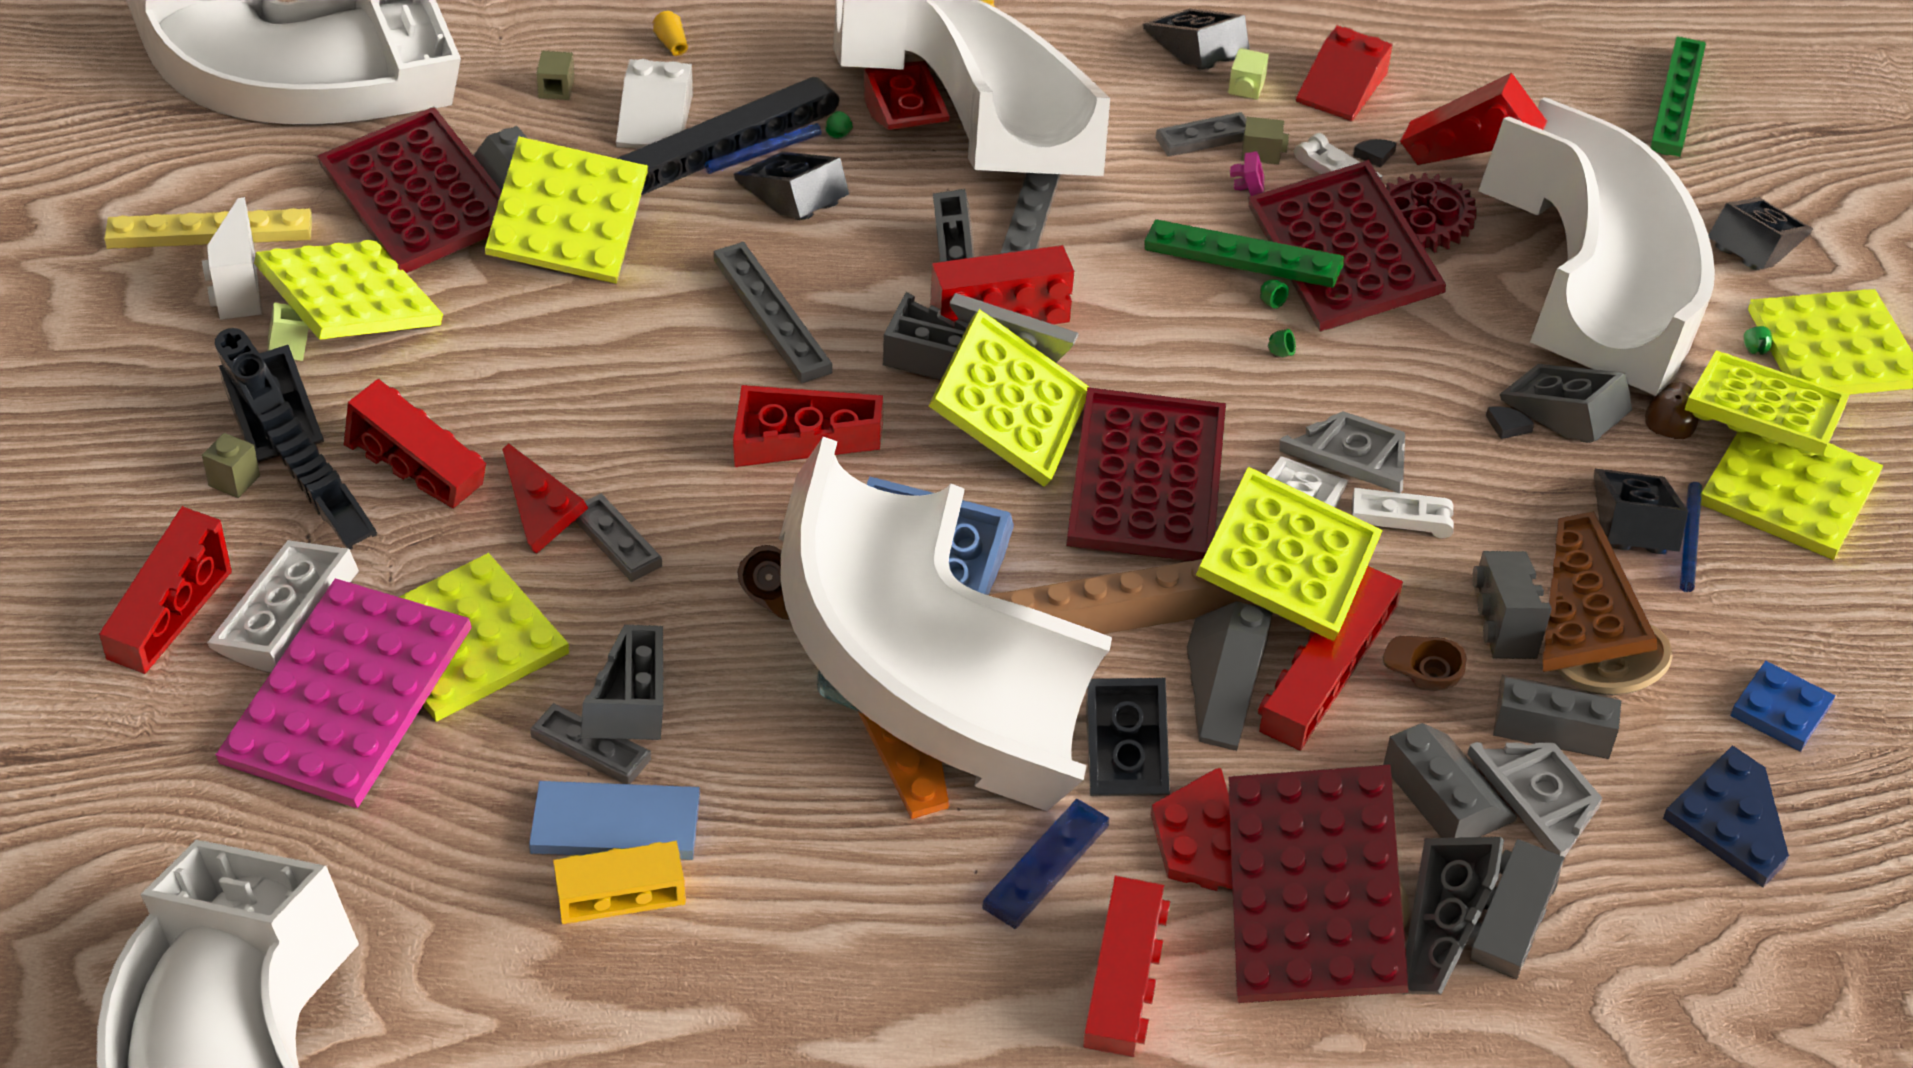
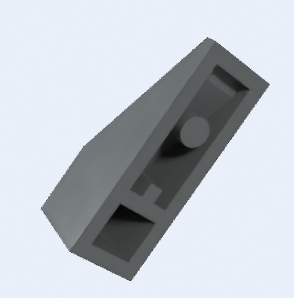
M966 190L933 193L940 262L973 258V234Z

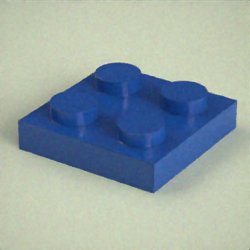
M1765 660L1733 706L1730 716L1801 752L1831 707L1836 695Z

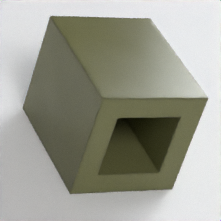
M541 52L536 72L539 99L570 100L575 79L573 52Z
M1247 116L1241 161L1245 160V153L1258 151L1261 163L1279 165L1281 152L1287 153L1289 134L1283 133L1284 120Z
M223 433L202 454L208 486L236 498H239L260 477L254 444L229 434Z

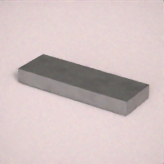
M1242 112L1165 127L1157 129L1156 139L1168 157L1243 141L1246 117Z
M602 493L585 501L588 509L575 522L631 582L662 567V557Z
M554 703L530 728L531 738L624 784H631L651 761L650 750L627 739L581 738L582 717Z

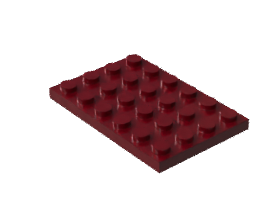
M434 106L317 155L320 166L375 241L383 247L389 257L398 264V269L404 270L405 273L446 257L489 236L502 191Z
M1369 160L1248 197L1249 208L1268 241L1343 256V268L1334 288L1291 280L1320 332L1446 293L1444 279Z
M1087 387L1066 546L1187 561L1203 559L1215 536L1226 403Z
M1390 764L1229 776L1238 1003L1409 993Z

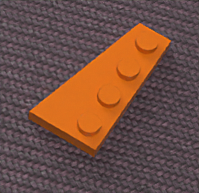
M857 709L910 818L915 819L948 809L949 799L942 761L923 753L897 738Z

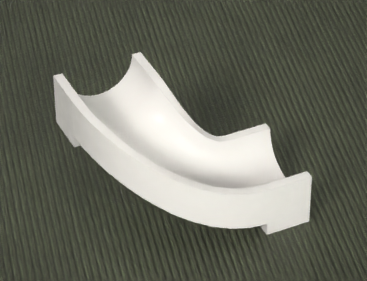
M196 839L141 893L149 915L127 941L113 966L107 983L97 1027V1067L299 1068L295 1043L296 1023L299 1013L308 999L359 945L325 865Z

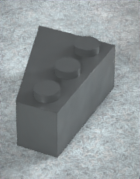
M906 292L884 333L883 365L941 380L969 324L960 319H957L955 322L940 315L941 310L932 305L928 309L915 302L914 295Z
M1483 551L1479 566H1474L1473 586L1474 588H1479L1480 592L1478 596L1479 615H1484L1485 618L1483 638L1485 643H1490L1492 658L1537 659L1552 608L1550 603H1542L1539 596L1544 595L1542 585H1534L1532 579H1536V572L1527 551Z
M624 624L608 654V661L603 671H599L595 679L593 690L583 701L581 738L661 740L663 716V626Z
M1517 839L1512 852L1504 850L1499 870L1502 877L1498 887L1494 886L1483 908L1488 910L1483 923H1476L1466 943L1472 946L1470 961L1516 980L1518 979L1534 942L1540 922L1542 923L1550 897L1552 894L1554 895L1565 857Z

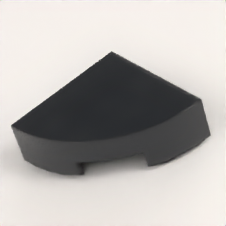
M1384 139L1366 140L1354 147L1353 156L1364 161L1369 160L1371 164L1381 167L1396 152L1397 143Z
M1494 406L1487 408L1486 417L1500 439L1532 433L1534 422L1525 414L1507 407Z

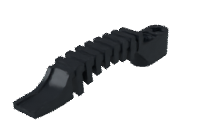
M228 328L221 331L216 336L214 344L224 371L248 404L259 427H262L265 437L268 441L270 440L275 452L279 453L281 461L288 467L289 473L293 479H296L299 488L304 491L306 498L313 504L317 514L321 515L322 520L332 527L345 548L349 550L353 548V545L370 536L375 537L377 532L345 483L342 484L337 471L333 470L322 454H319L318 448L314 443H311L307 432L303 431L301 422L297 417H294L289 403L284 401L263 358L248 336L237 328Z

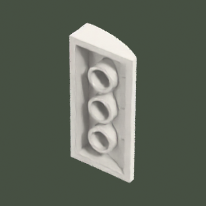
M287 540L207 642L209 647L236 662L271 673L333 580L336 578L351 582L359 570L350 550L347 548Z

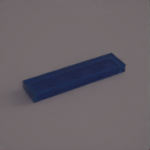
M1076 798L983 899L982 909L1016 930L1107 829L1110 818Z

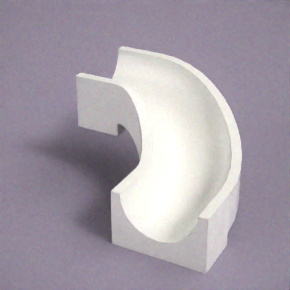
M126 0L144 48L152 64L164 80L176 91L196 104L221 114L266 123L329 124L371 120L423 111L433 106L439 108L452 105L461 58L436 0H297L291 2H281L278 0Z
M836 0L833 50L840 66L904 69L905 50L921 56L937 73L954 103L969 138L968 160L974 170L1104 176L1110 98L1062 53L1011 16L981 0Z
M1544 97L1538 106V109L1547 120L1544 130L1511 117L1503 119L1478 190L1535 215L1541 214L1554 205L1563 220L1567 239L1568 261L1556 270L1530 342L1594 370L1626 373L1629 385L1657 396L1675 380L1680 365L1690 350L1713 291L1714 260L1704 222L1691 195L1679 177L1649 146L1627 131L1609 122Z
M822 437L796 475L779 540L783 541L781 552V586L785 608L794 632L807 655L822 675L846 700L897 738L950 766L976 775L975 787L1048 811L1084 780L1086 765L1071 759L1073 731L1086 689L1098 665L1109 652L1112 637L1038 610L980 593L960 583L950 571L949 553L965 489L950 484L944 490L933 494L911 496L889 493L873 488L849 475L836 459L835 449L837 441Z

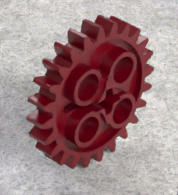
M1423 173L1421 179H1417L1414 174H1410L1408 181L1398 177L1397 185L1390 182L1386 183L1388 192L1424 249L1430 248L1434 253H1437V247L1442 246L1449 250L1450 242L1461 244V236L1469 237L1470 229L1475 228L1477 215L1475 198L1471 197L1470 189L1463 190V183L1460 182L1452 185L1451 177L1441 181L1440 174H1436L1433 179H1428L1427 173Z

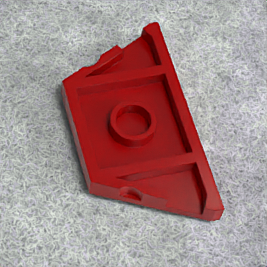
M1215 768L1152 804L1150 815L1167 878L1183 883H1196L1202 888L1217 892L1219 886L1233 889L1229 793L1222 769Z

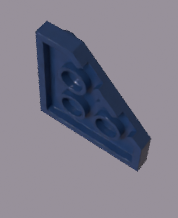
M1733 745L1668 806L1664 813V820L1761 887H1764L1785 866L1788 860L1789 853L1766 767Z

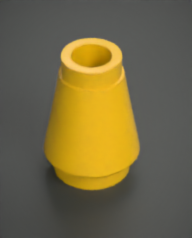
M663 11L656 15L653 20L654 34L671 51L672 55L679 56L684 54L688 50V44L681 18L672 11Z

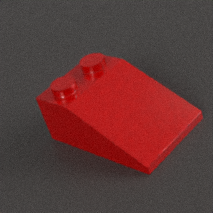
M1336 25L1325 39L1296 96V102L1353 121L1387 75L1393 44L1383 41L1378 37H1371L1356 32L1349 27Z
M925 60L904 63V69L864 68L865 103L871 117L887 130L950 121V115Z

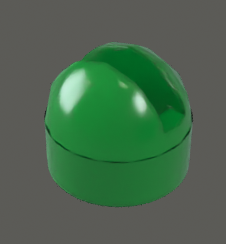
M835 111L826 121V133L831 138H843L853 130V123L847 114L842 111Z
M1267 280L1260 287V298L1268 306L1275 309L1279 308L1286 302L1289 288L1279 280Z
M1752 327L1743 334L1745 347L1753 355L1757 352L1760 355H1764L1772 347L1771 331L1767 327Z
M1290 329L1278 330L1271 334L1268 342L1270 353L1276 357H1288L1295 354L1296 342Z

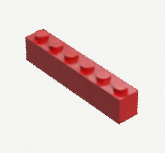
M1367 566L1335 641L1310 631L1309 642L1306 646L1300 645L1297 648L1292 659L1291 668L1281 671L1273 694L1267 693L1263 697L1258 708V714L1262 716L1260 733L1299 751L1302 750L1397 608L1403 585L1402 580Z

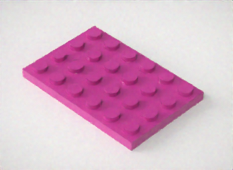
M335 578L215 754L219 764L358 809L471 630L472 626L469 618Z

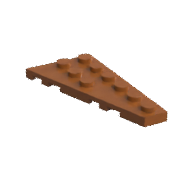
M1595 512L1558 518L1555 543L1556 553L1553 561V579L1551 580L1549 597L1552 610L1545 633L1543 672L1588 663H1599L1604 660L1630 655L1635 656L1657 650V637Z

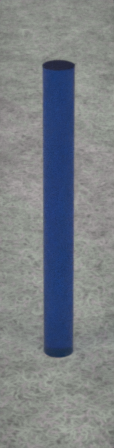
M818 123L712 159L705 162V169L708 174H712L817 137L822 134L821 127Z
M1691 482L1687 488L1686 508L1688 509V516L1684 530L1680 589L1684 592H1692L1695 589L1702 485L1699 482Z

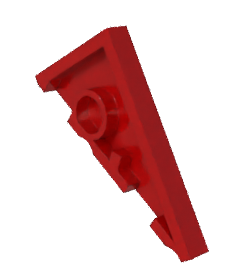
M508 443L502 449L527 543L531 550L537 554L588 509V506L583 498Z

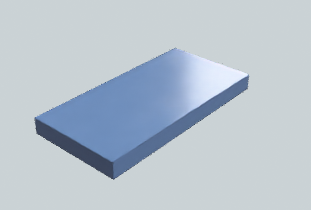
M539 781L529 843L530 854L587 855L607 852L611 849L645 846L655 842L677 841L680 859L693 860L700 787Z

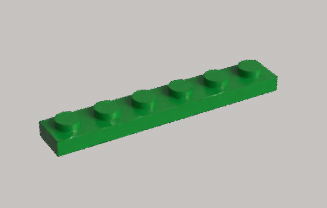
M1676 36L1650 148L1655 152L1681 157L1707 42Z
M1158 219L1154 220L1144 240L1146 251L1334 288L1343 268L1342 255Z

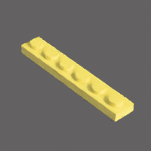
M291 208L287 210L247 211L253 243L311 240V209ZM229 212L108 217L104 239L107 249L207 245Z

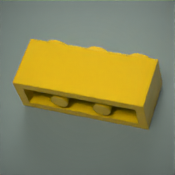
M677 841L655 842L645 846L611 849L607 852L587 855H571L566 858L553 860L562 924L686 905L685 880Z

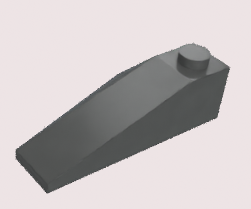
M1236 601L1195 618L1187 644V656L1191 668L1190 679L1194 690V708L1199 742L1237 751L1267 645L1273 612L1263 607Z
M1502 837L1424 839L1405 953L1409 993L1402 994H1442L1498 880L1504 844Z

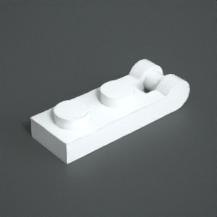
M1316 133L1309 138L1308 143L1302 142L1294 149L1297 160L1319 174L1360 163L1344 151L1331 145L1322 133ZM1377 172L1378 176L1382 180L1383 175Z
M1354 488L1352 516L1373 526L1432 532L1437 538H1448L1453 534V520L1451 519L1453 516V503L1447 498Z

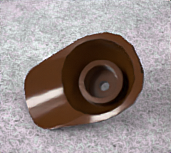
M1683 382L1671 383L1654 397L1646 410L1645 423L1648 428L1656 434L1674 439L1691 437L1699 421V418L1695 417L1693 412L1685 410L1693 389Z
M771 545L755 547L740 562L737 570L738 581L752 600L779 618L790 620L785 608L781 586L782 550ZM768 574L772 575L770 581L766 580V575Z
M1396 636L1388 643L1383 655L1385 667L1410 677L1419 688L1432 691L1446 690L1459 683L1465 674L1467 661L1464 649L1457 642L1440 637Z

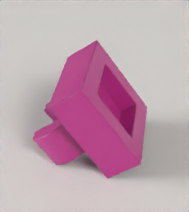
M1258 151L1245 153L1244 164L1230 166V177H1243L1234 179V190L1242 191L1248 188L1250 196L1264 192L1265 175Z

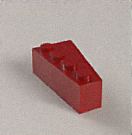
M1511 72L1411 120L1400 143L1415 163L1422 165L1491 152L1503 119L1506 117H1511L1541 130H1544L1547 120Z
M379 378L348 401L344 446L351 450L360 447L366 451L365 456L368 460L375 464L384 461L392 467L394 475L403 480L408 477L415 479L418 489L453 509L483 485L486 462L483 461L481 456L477 452L466 448L456 440L449 430L442 429L422 409L414 407L402 397L398 390L387 386Z
M742 385L733 436L735 467L806 459L809 458L822 437L837 441L835 455L880 450L883 430V395Z
M181 506L99 633L106 660L146 674L231 574L232 569L220 519Z
M1116 875L1114 877L1085 1028L1083 1048L1134 1058L1136 1043L1145 1045L1149 1019L1142 1018L1141 1016L1144 1003L1152 1004L1156 979L1149 978L1151 964L1159 965L1163 940L1157 939L1156 935L1158 925L1166 926L1170 901L1162 900L1164 884Z

